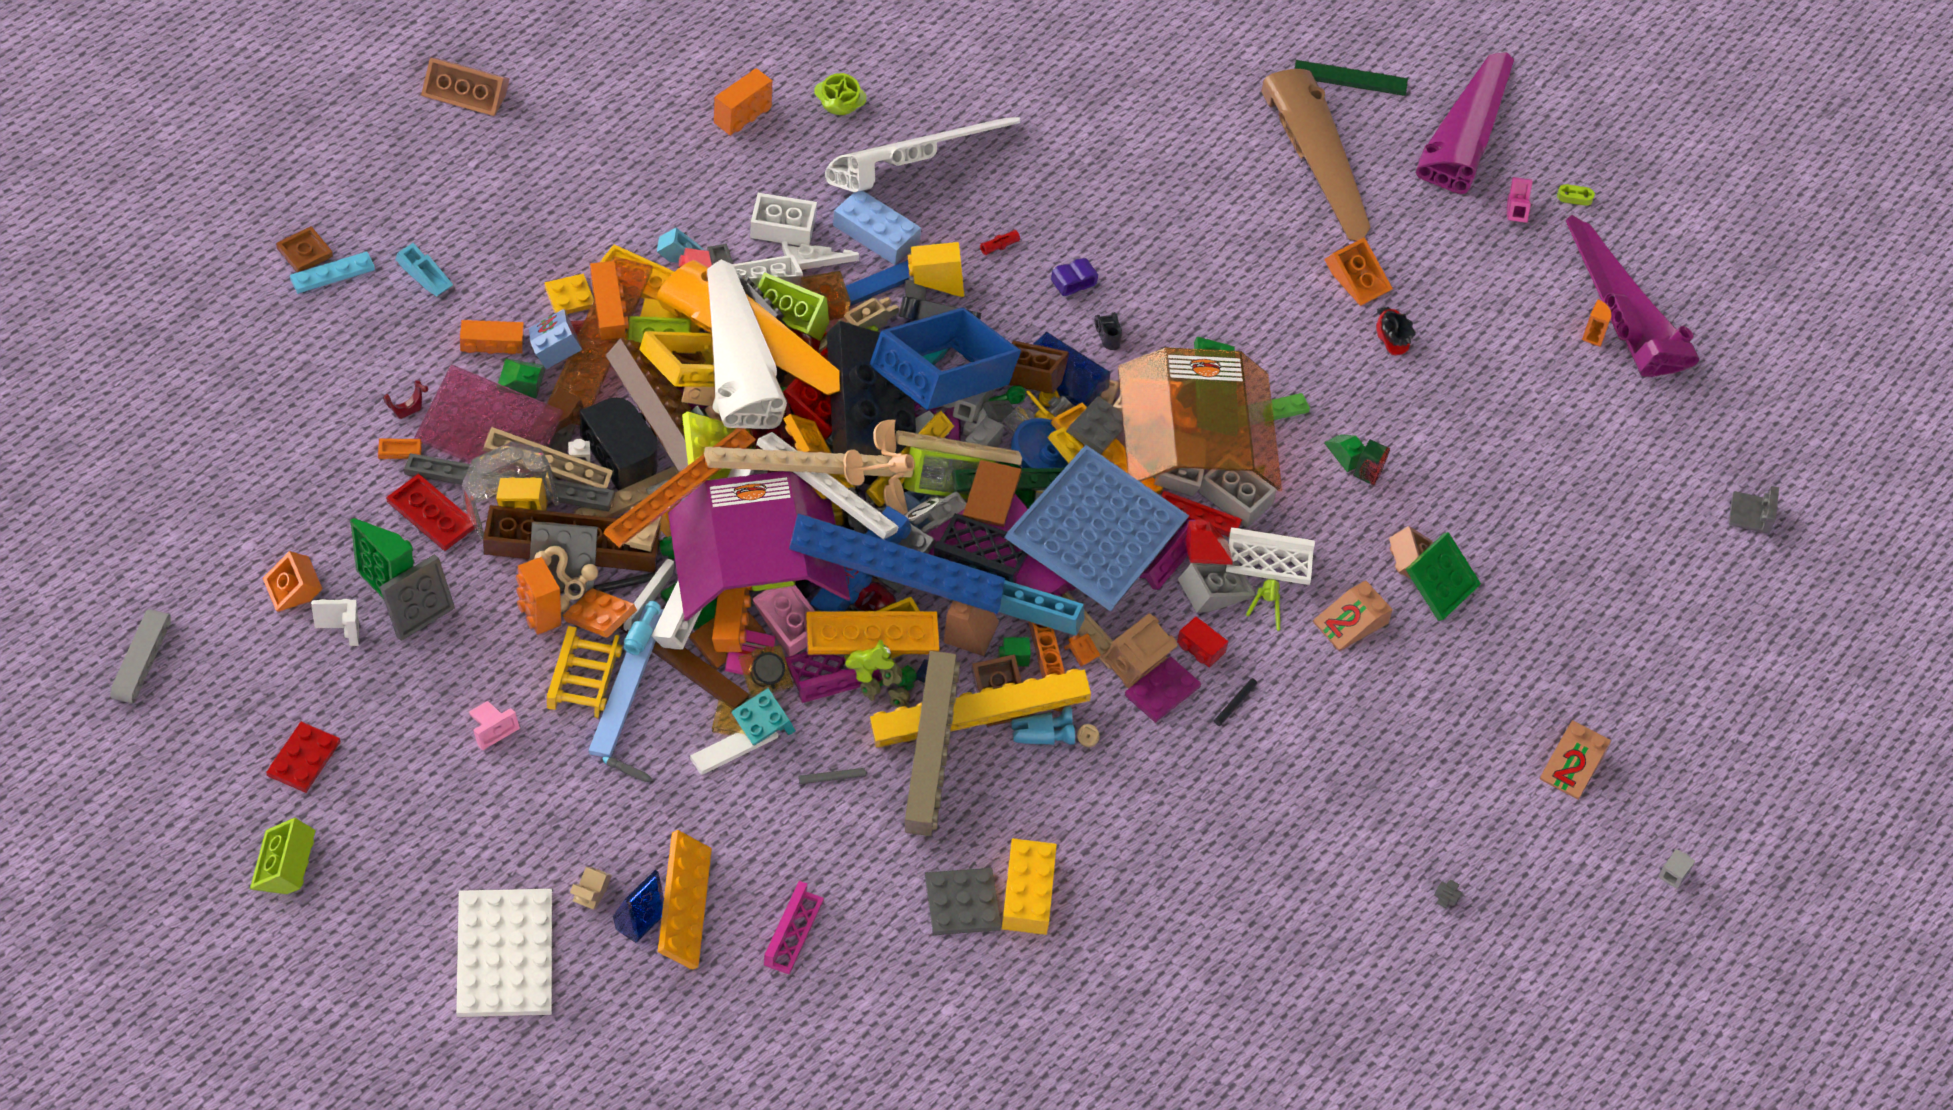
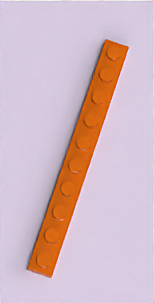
M737 428L713 447L748 449L755 443L756 439L744 428ZM704 454L608 526L604 534L620 548L722 468H709Z

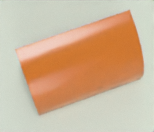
M1600 299L1596 301L1582 338L1583 341L1599 347L1602 345L1611 319L1610 308Z

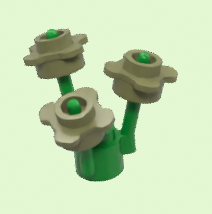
M894 663L891 669H880L883 680L878 682L875 678H872L868 683H861V691L864 696H868L870 701H873L875 699L874 696L880 693V686L882 685L888 687L895 683L897 686L905 687L904 689L889 690L890 704L897 708L904 706L909 708L910 694L908 691L914 687L913 681L916 680V672L909 665L900 668Z

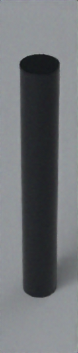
M656 572L594 585V589L606 592L650 582Z
M1251 678L1215 718L1214 723L1221 726L1258 684L1254 678Z

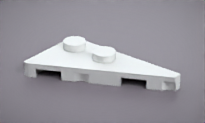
M782 241L784 255H794L801 270L859 261V253L852 250L844 249L843 253L831 252L830 247L810 246L802 243L800 247L788 246L787 241Z

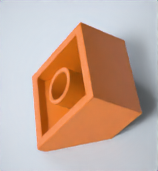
M289 551L263 577L277 612L310 602L323 589L309 556Z

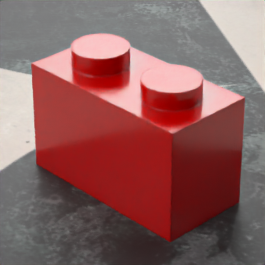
M1197 616L1179 631L1177 643L1184 651H1189L1199 663L1205 664L1209 668L1226 653L1229 642Z

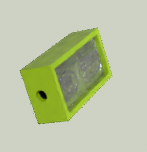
M910 447L909 454L912 455L915 462L912 477H905L903 488L917 493L949 496L954 493L952 471L954 469H978L980 460L996 463V461ZM958 492L963 499H968L970 492Z

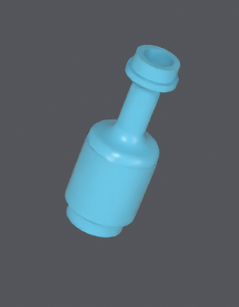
M649 601L645 606L647 611L642 621H635L624 639V649L628 653L639 655L640 652L644 651L653 632L650 623L654 615H658L661 606L657 602Z

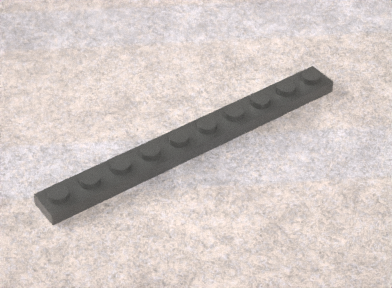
M410 453L404 467L405 475L416 476L419 473L423 478L493 491H498L500 478H542L546 489V500L608 512L615 497V491L412 453Z

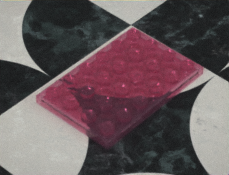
M451 364L414 439H420L422 443L473 465L534 475L536 470L482 451L488 433L493 427L548 447L563 411Z

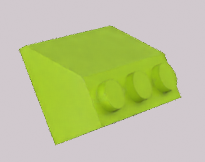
M292 818L267 829L264 834L250 889L286 895L301 889L304 883L305 870L309 864L308 858L314 844L313 839L316 830L297 818Z

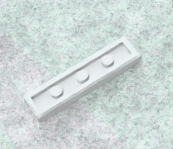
M670 559L665 560L633 603L637 611L624 622V630H630L632 624L639 620L644 606L649 601H654L673 575L674 561Z
M742 730L690 755V760L699 773L703 775L777 739L778 733H773L753 746Z

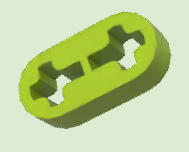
M1569 184L1561 185L1557 193V198L1561 202L1583 206L1591 205L1595 196L1594 191L1588 187Z

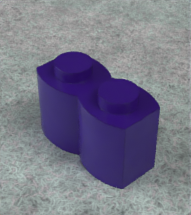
M1081 258L1072 261L1071 264L1056 266L1052 270L1051 281L1062 296H1068L1079 290L1095 286L1099 274L1087 258Z

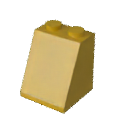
M959 242L911 247V254L908 255L909 276H914V284L964 297Z

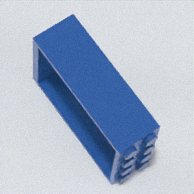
M962 307L882 330L870 365L926 410H930L1009 385L1021 350ZM952 347L972 363L941 371L922 356Z

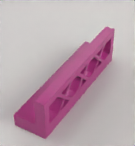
M798 882L764 954V966L789 975L824 901L823 897L807 892V883ZM804 899L817 902L815 908L805 911L802 905ZM804 917L807 925L796 929L794 921ZM796 935L799 941L798 944L788 948L785 942L786 938ZM787 954L790 962L788 966L776 963L777 958Z

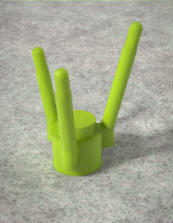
M1274 579L1264 581L1263 587L1258 588L1246 616H1250L1261 596L1266 601H1275L1276 630L1280 631V584Z

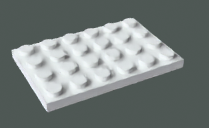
M552 889L459 891L457 1017L552 1015Z

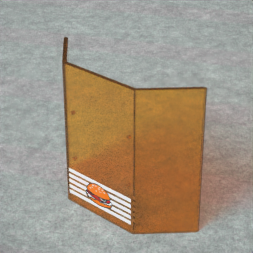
M1164 347L1118 365L1126 461L1129 475L1141 482L1176 468L1253 471L1276 488L1277 491H1282L1269 374L1242 351Z

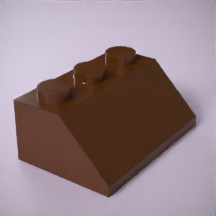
M1013 340L1012 344L1020 349L1021 352L1009 385L1022 386L1025 389L1053 394L1062 383L1069 352Z

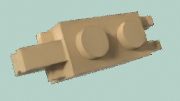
M889 297L879 301L876 298H871L848 311L844 315L843 321L863 328L876 325L880 329L887 325L888 320L897 315L900 309L897 305L889 307L892 302Z

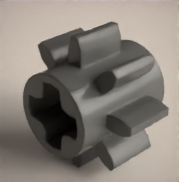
M1054 396L1048 402L1051 407L1048 411L1055 417L1073 407L1064 396L1060 398Z
M1451 879L1447 883L1442 881L1434 894L1438 898L1437 904L1444 908H1447L1449 904L1455 907L1462 894L1458 890L1460 884Z

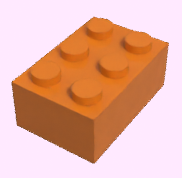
M755 68L714 97V124L727 134L732 135L742 130L747 123L755 121L763 112H768L772 107L773 80Z
M542 556L518 565L516 581L519 587L516 588L519 600L517 605L521 613L525 612L529 628H534L537 635L560 627V588Z

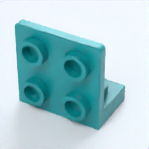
M769 688L732 711L734 718L753 746L778 730L782 731L784 729L788 735L796 731Z

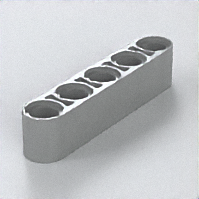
M147 609L113 682L110 693L111 699L135 703L136 699L134 698L138 697L144 684L143 680L146 679L152 666L151 663H153L160 648L158 645L162 644L168 630L167 628L170 626L171 614Z

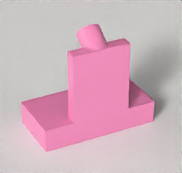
M487 701L469 711L470 716L481 725L473 731L477 744L482 750L520 729L516 713L511 708L500 713Z

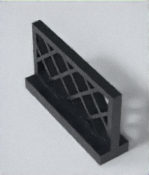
M956 513L953 515L942 538L934 546V556L1003 577L1006 581L1016 583L1017 575L1028 554L1023 550L1015 552L1014 544L1005 538L1007 531ZM956 522L965 524L967 528L956 531L954 526ZM983 530L986 532V535L976 538L974 531ZM970 533L972 540L962 543L959 536ZM1002 537L1005 538L1006 542L996 545L993 539ZM956 538L958 544L951 546L946 544V541ZM989 540L992 547L982 550L979 543ZM976 545L978 551L971 553L966 551L965 547ZM1009 547L1012 554L1001 557L999 550ZM995 552L998 558L990 560L985 557V554ZM1015 559L1017 565L1013 568L1005 565L1004 562Z

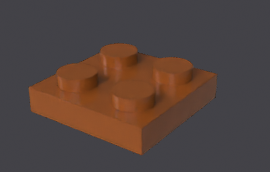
M312 226L276 243L279 252L297 273L333 257V251Z

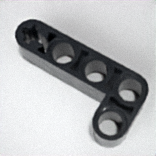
M903 296L899 317L920 320L959 308ZM968 310L978 319H981L982 313Z

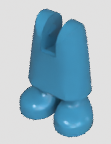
M1065 706L1062 709L1061 715L1056 718H1052V713L1048 712L1016 718L1011 722V727L1015 731L1012 734L1013 741L1016 743L1055 745V741H1063L1069 745L1075 744V729L1071 706Z

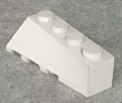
M794 255L733 264L736 273H739L743 278L748 276L755 284L752 287L753 289L758 286L764 272L795 285H800L803 277V272Z

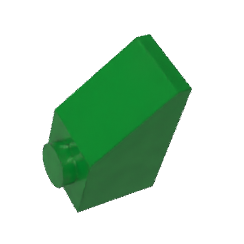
M1341 434L1324 442L1346 472L1356 469L1365 448L1356 435Z

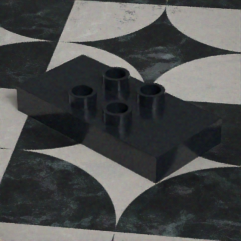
M838 321L827 332L828 361L840 371V391L830 394L833 453L846 454L849 450H856L859 454L882 455L881 450L874 443L875 427L882 421L896 420L894 428L895 437L898 430L916 433L914 400L870 365L880 332ZM896 441L895 453L900 454L906 445L897 444ZM864 475L863 483L871 485L879 476Z

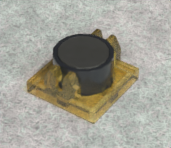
M781 645L772 648L771 646H766L762 650L756 649L750 654L739 656L738 659L751 699L769 688L771 693L794 687Z

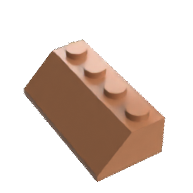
M430 58L421 96L495 116L506 96L510 78L443 59Z

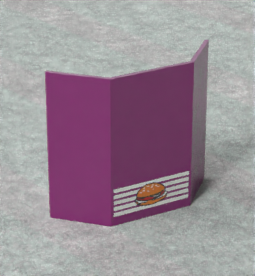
M790 471L706 480L668 512L684 621H688L724 590L807 579L845 600H850L844 566L789 549L798 513L836 525L831 500L829 498L822 499L809 483Z

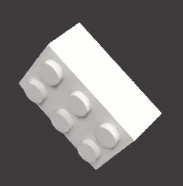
M758 193L751 219L750 238L778 243L787 241L788 244L801 246V243L810 245L816 220L817 202Z

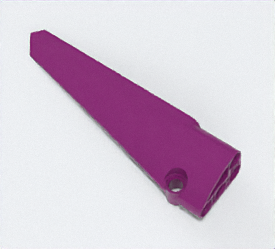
M1507 52L1488 55L1429 143L1425 145L1416 169L1418 178L1457 194L1468 192L1475 178L1480 159L1488 144L1514 59Z
M1574 215L1569 216L1566 219L1568 228L1601 300L1611 310L1610 320L1619 339L1626 342L1640 375L1643 377H1655L1674 374L1695 366L1700 361V358L1693 344L1690 343L1694 337L1692 331L1685 326H1680L1676 329L1638 287L1591 224L1578 219Z

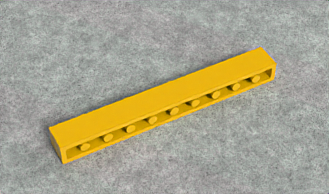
M1071 669L1061 675L1053 673L1038 680L1030 678L1025 680L1024 683L1016 685L1015 683H1007L1002 688H985L975 694L971 692L963 693L956 698L953 722L948 724L951 725L950 732L1090 701L1091 691L1085 669ZM922 702L917 704L916 707L908 708L904 706L895 709L893 712L886 713L885 711H880L870 716V726L876 748L916 740Z

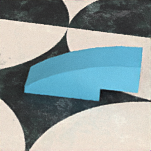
M414 242L397 253L395 260L435 296H439L453 286L452 282L428 254L424 255Z

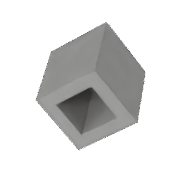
M1676 849L1663 866L1658 878L1678 889L1690 873L1695 860L1688 854Z

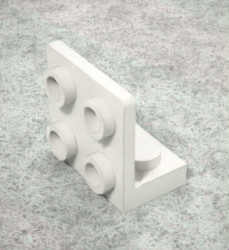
M321 599L312 601L311 606L315 628H344V636L349 638V645L359 646V617L356 600Z

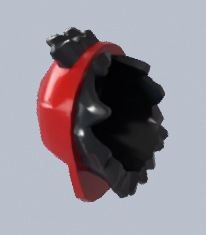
M1390 307L1378 308L1377 313L1380 315L1376 323L1378 338L1384 342L1387 351L1391 355L1398 356L1406 353L1409 350L1411 339L1416 335V331L1412 327L1413 322L1407 319L1406 314H1401Z

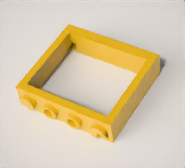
M645 331L639 350L674 386L715 387L714 365L682 364L672 354V351H676V353H696V351H701V353H707L714 359L711 333Z

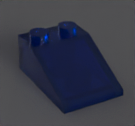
M654 870L623 900L613 915L615 929L635 943L662 918L664 896L657 870Z

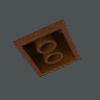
M1015 654L972 664L971 671L977 693L985 688H1002L1007 683H1015V685L1022 683ZM1029 715L986 724V726L992 727L1010 723L1013 719L1027 717Z

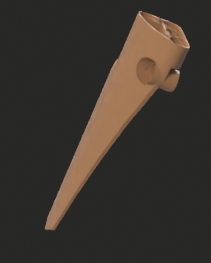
M1288 69L1268 75L1263 80L1261 90L1268 106H1277L1281 124L1298 156L1301 159L1306 158L1348 239L1358 241L1364 238L1371 227L1338 131L1325 100V91L1318 86L1312 73L1305 69Z

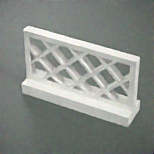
M1231 527L1228 545L1233 562L1238 560L1242 566L1226 565V572L1310 585L1314 540ZM1250 555L1254 560L1248 562L1243 557ZM1277 556L1286 558L1280 560ZM1270 558L1275 563L1269 566L1264 560ZM1290 561L1295 565L1291 569L1286 565ZM1259 563L1264 569H1255L1253 566ZM1280 567L1285 572L1279 573L1276 572L1274 569ZM1301 570L1306 577L1298 576L1296 572Z

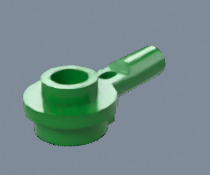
M1012 386L1006 394L990 398L988 401L1008 400L1011 404H1019L1024 401L1026 391L1022 386Z

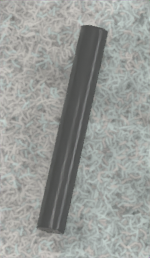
M865 768L800 775L798 779L799 784L865 777L866 771Z

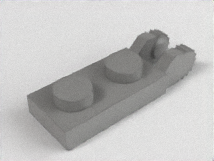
M958 492L943 498L945 499L943 502L912 521L914 525L928 518L930 523L921 529L922 532L927 534L952 518L955 513L957 514L965 509L966 502Z

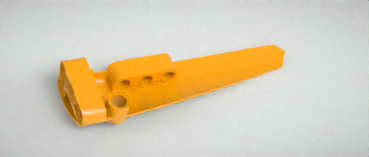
M692 260L678 268L664 282L657 293V299L663 309L677 317L685 314L697 326L712 334L707 277L708 267L696 260ZM746 295L776 366L826 395L839 392L840 371Z

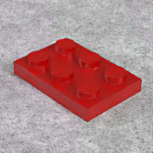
M301 721L266 771V775L307 793L340 744V738Z

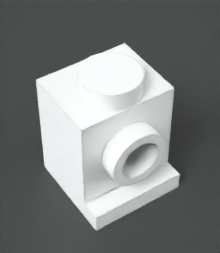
M576 439L573 442H568L569 455L576 458L586 457V461L590 462V441Z

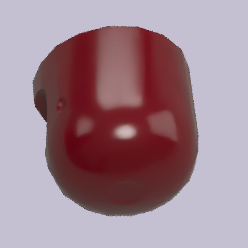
M875 582L859 593L855 606L863 611H878L897 603L892 593ZM871 591H875L872 598L867 603L862 605L863 600L865 599L867 594ZM869 604L875 606L874 610L869 606Z

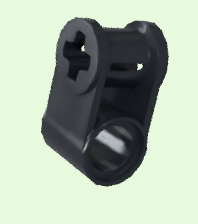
M1116 312L1106 316L1095 315V327L1103 346L1108 350L1118 349L1121 343L1122 328Z

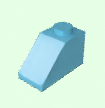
M674 228L659 237L657 253L669 262L679 263L680 255H684L685 248L704 250V248L678 228Z

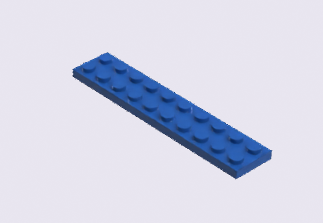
M799 513L797 515L789 546L790 550L998 614L1005 581L1003 577Z

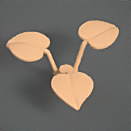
M885 420L880 422L874 429V443L881 450L882 455L893 458L886 464L862 467L863 461L859 452L849 450L844 456V474L846 480L851 485L857 486L864 482L863 471L889 467L890 471L896 473V475L888 480L889 485H886L884 488L885 503L904 515L908 510L903 487L898 478L904 476L905 472L912 471L915 462L910 454L895 453L896 437L894 428L896 420Z

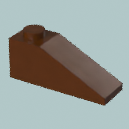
M558 387L525 439L538 444L571 424L575 418L580 416L583 403L579 398Z

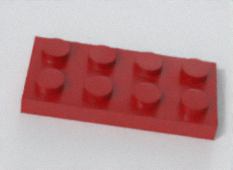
M419 473L386 497L388 504L444 551L477 528V522Z

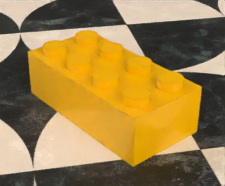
M1012 838L1002 930L1047 935L1057 844Z

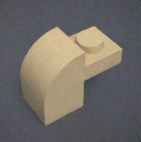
M585 867L580 883L573 884L570 893L575 895L573 902L594 910L605 894L612 875L594 867Z

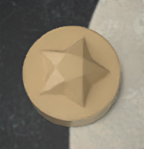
M1091 724L1081 726L1077 732L1078 741L1085 747H1093L1099 741V732Z

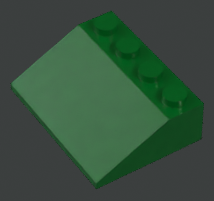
M353 518L350 520L356 571L383 598L380 586L414 567L413 546L408 540H404L397 533Z

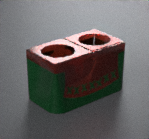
M1369 439L1360 456L1353 476L1375 485L1379 478L1378 476H1380L1379 474H1381L1380 472L1384 468L1391 448Z

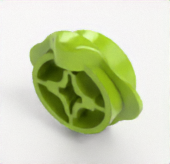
M844 73L832 74L814 88L815 96L821 101L824 109L835 115L850 114L863 106L867 101V95L860 88L858 81L851 75Z

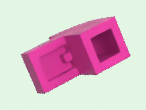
M1512 177L1510 194H1508L1507 199L1508 220L1528 222L1532 179Z

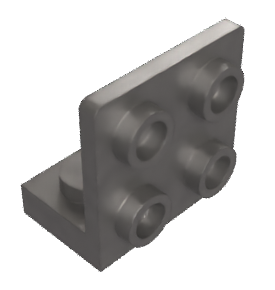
M1771 486L1769 492L1764 493L1763 497L1734 491L1732 494L1729 525L1770 534L1777 515L1779 487Z

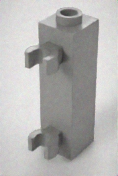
M995 389L943 406L946 408L955 407L953 417L972 423L983 409L982 405L991 398Z

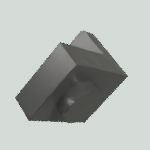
M909 277V280L905 281V296L926 300V287L914 284V277Z

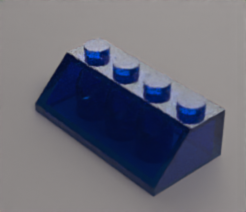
M1047 331L1033 343L1034 345L1069 352L1063 380L1056 391L1060 397L1064 396L1074 406L1083 403L1088 407L1098 396H1101L1103 391L1109 388L1110 371Z

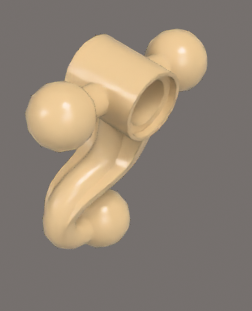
M551 546L545 551L536 553L534 559L542 556L546 565L549 566L551 556L554 554L559 556L556 573L560 581L566 585L565 594L563 596L560 595L562 613L568 610L571 599L575 600L582 597L586 590L587 581L597 578L598 569L593 564H587L583 566L580 577L570 578L565 573L568 563L567 553L559 546ZM573 583L578 584L581 592H572L570 585Z

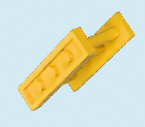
M568 626L547 693V709L556 710L557 704L565 701L594 707V717L599 718L601 711H604L607 704L605 696L616 658H620L623 645H620L619 635H615L612 645L580 639L577 636V627ZM583 648L609 653L607 663L575 657L573 651L574 649ZM574 665L604 671L602 681L570 675L567 672L568 667H573ZM570 683L599 689L597 698L565 693L562 687Z

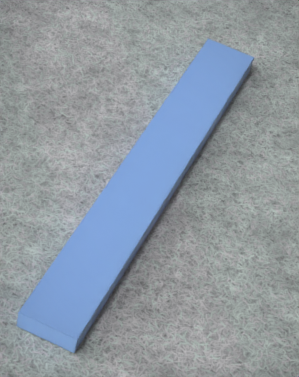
M645 606L643 608L639 621H642L647 611L645 609ZM660 609L659 614L654 615L650 623L653 631L664 609ZM652 636L644 651L640 652L639 655L626 652L590 745L589 754L600 757H612L656 642Z

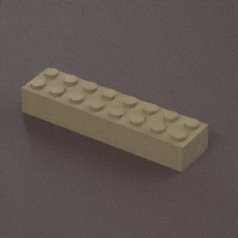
M930 651L905 815V833L932 837V830H937L939 810L936 808L940 809L942 788L939 787H943L945 767L942 766H946L948 746L945 745H949L951 736V725L948 724L953 722V710L960 673V662H956V654Z

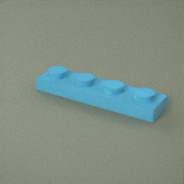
M363 252L291 274L290 280L298 294L374 271L375 266L368 252Z

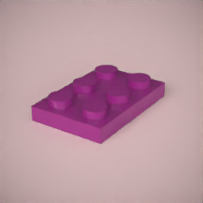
M1170 656L1126 690L1125 696L1156 723L1201 687V682Z

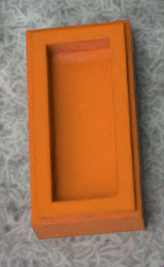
M379 438L378 459H408L410 453L421 455L422 439Z

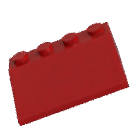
M825 347L820 355L828 361V349ZM796 378L783 391V394L787 398L794 414L798 417L814 421L824 440H826L832 433L830 395H826Z

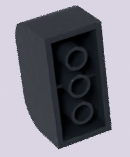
M613 397L580 410V436L584 441H590V451L601 467L613 471L610 480L618 491L656 475V435L652 428L647 425L643 414L639 413L630 401Z

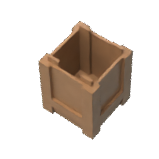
M1148 613L1111 643L1112 646L1101 655L1103 661L1113 669L1128 689L1167 659L1166 656L1178 646L1175 638L1172 635L1168 636L1158 624L1160 621L1155 615L1152 616L1151 613Z

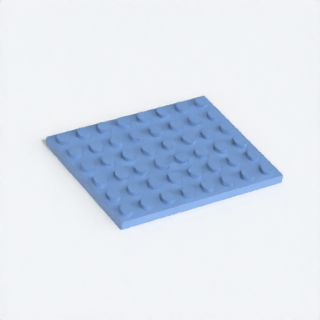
M1085 445L1013 525L1005 538L1103 607L1112 611L1181 528L1189 515Z

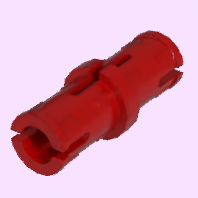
M1017 230L1004 235H996L994 239L981 243V252L983 255H988L996 250L1002 251L1006 246L1019 242L1020 235Z

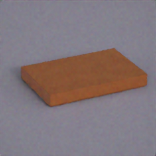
M980 460L963 516L982 523L1005 527L1022 473L1021 469Z
M747 610L749 623L745 625V630L766 634L765 630ZM714 617L690 634L688 638L711 666L717 670L726 664L728 652L715 651L712 641Z

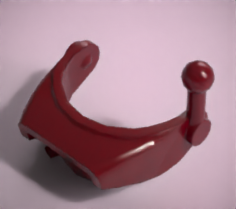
M416 380L414 381L415 390L407 401L395 405L392 403L390 396L385 394L383 396L384 403L399 419H403L421 410L422 392H428V386L422 385L420 381Z

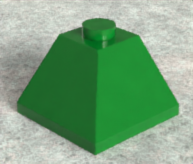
M506 358L496 392L537 399L546 368L541 364Z

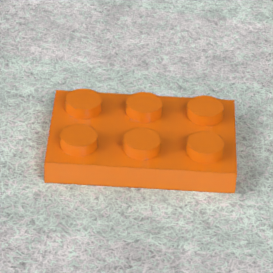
M592 588L562 616L570 624L608 638L637 609L631 602Z

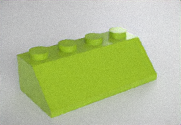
M764 272L757 286L765 295L763 299L767 297L775 305L772 309L778 308L785 316L782 320L788 325V328L821 341L829 324L827 297Z

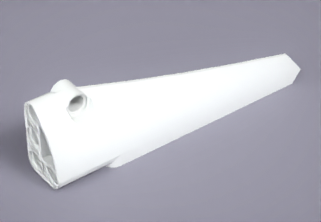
M1020 117L993 120L841 155L829 164L825 171V177L830 185L852 192L868 190L873 187L875 182V163L877 161L883 160L886 163L899 166L929 159L937 152V142L1020 123Z
M721 259L707 269L715 377L713 410L720 414L724 426L728 428L773 429L780 425L787 404L776 378V364L733 264Z

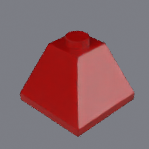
M1201 519L1188 521L1185 544L1190 563L1233 564L1228 541L1210 522Z

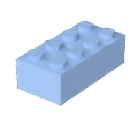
M864 191L854 192L834 210L833 226L894 265L911 251V247L917 246L920 243L921 227Z

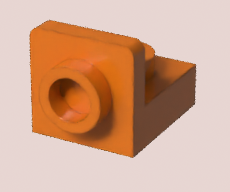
M1078 633L1077 636L1069 638V644L1064 646L1065 650L1071 649L1080 667L1101 656L1088 633L1082 637Z

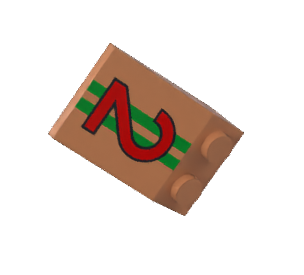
M1365 580L1349 589L1317 616L1313 623L1336 649L1341 651L1389 624L1393 609Z
M1572 720L1539 779L1579 800L1606 755L1611 740Z

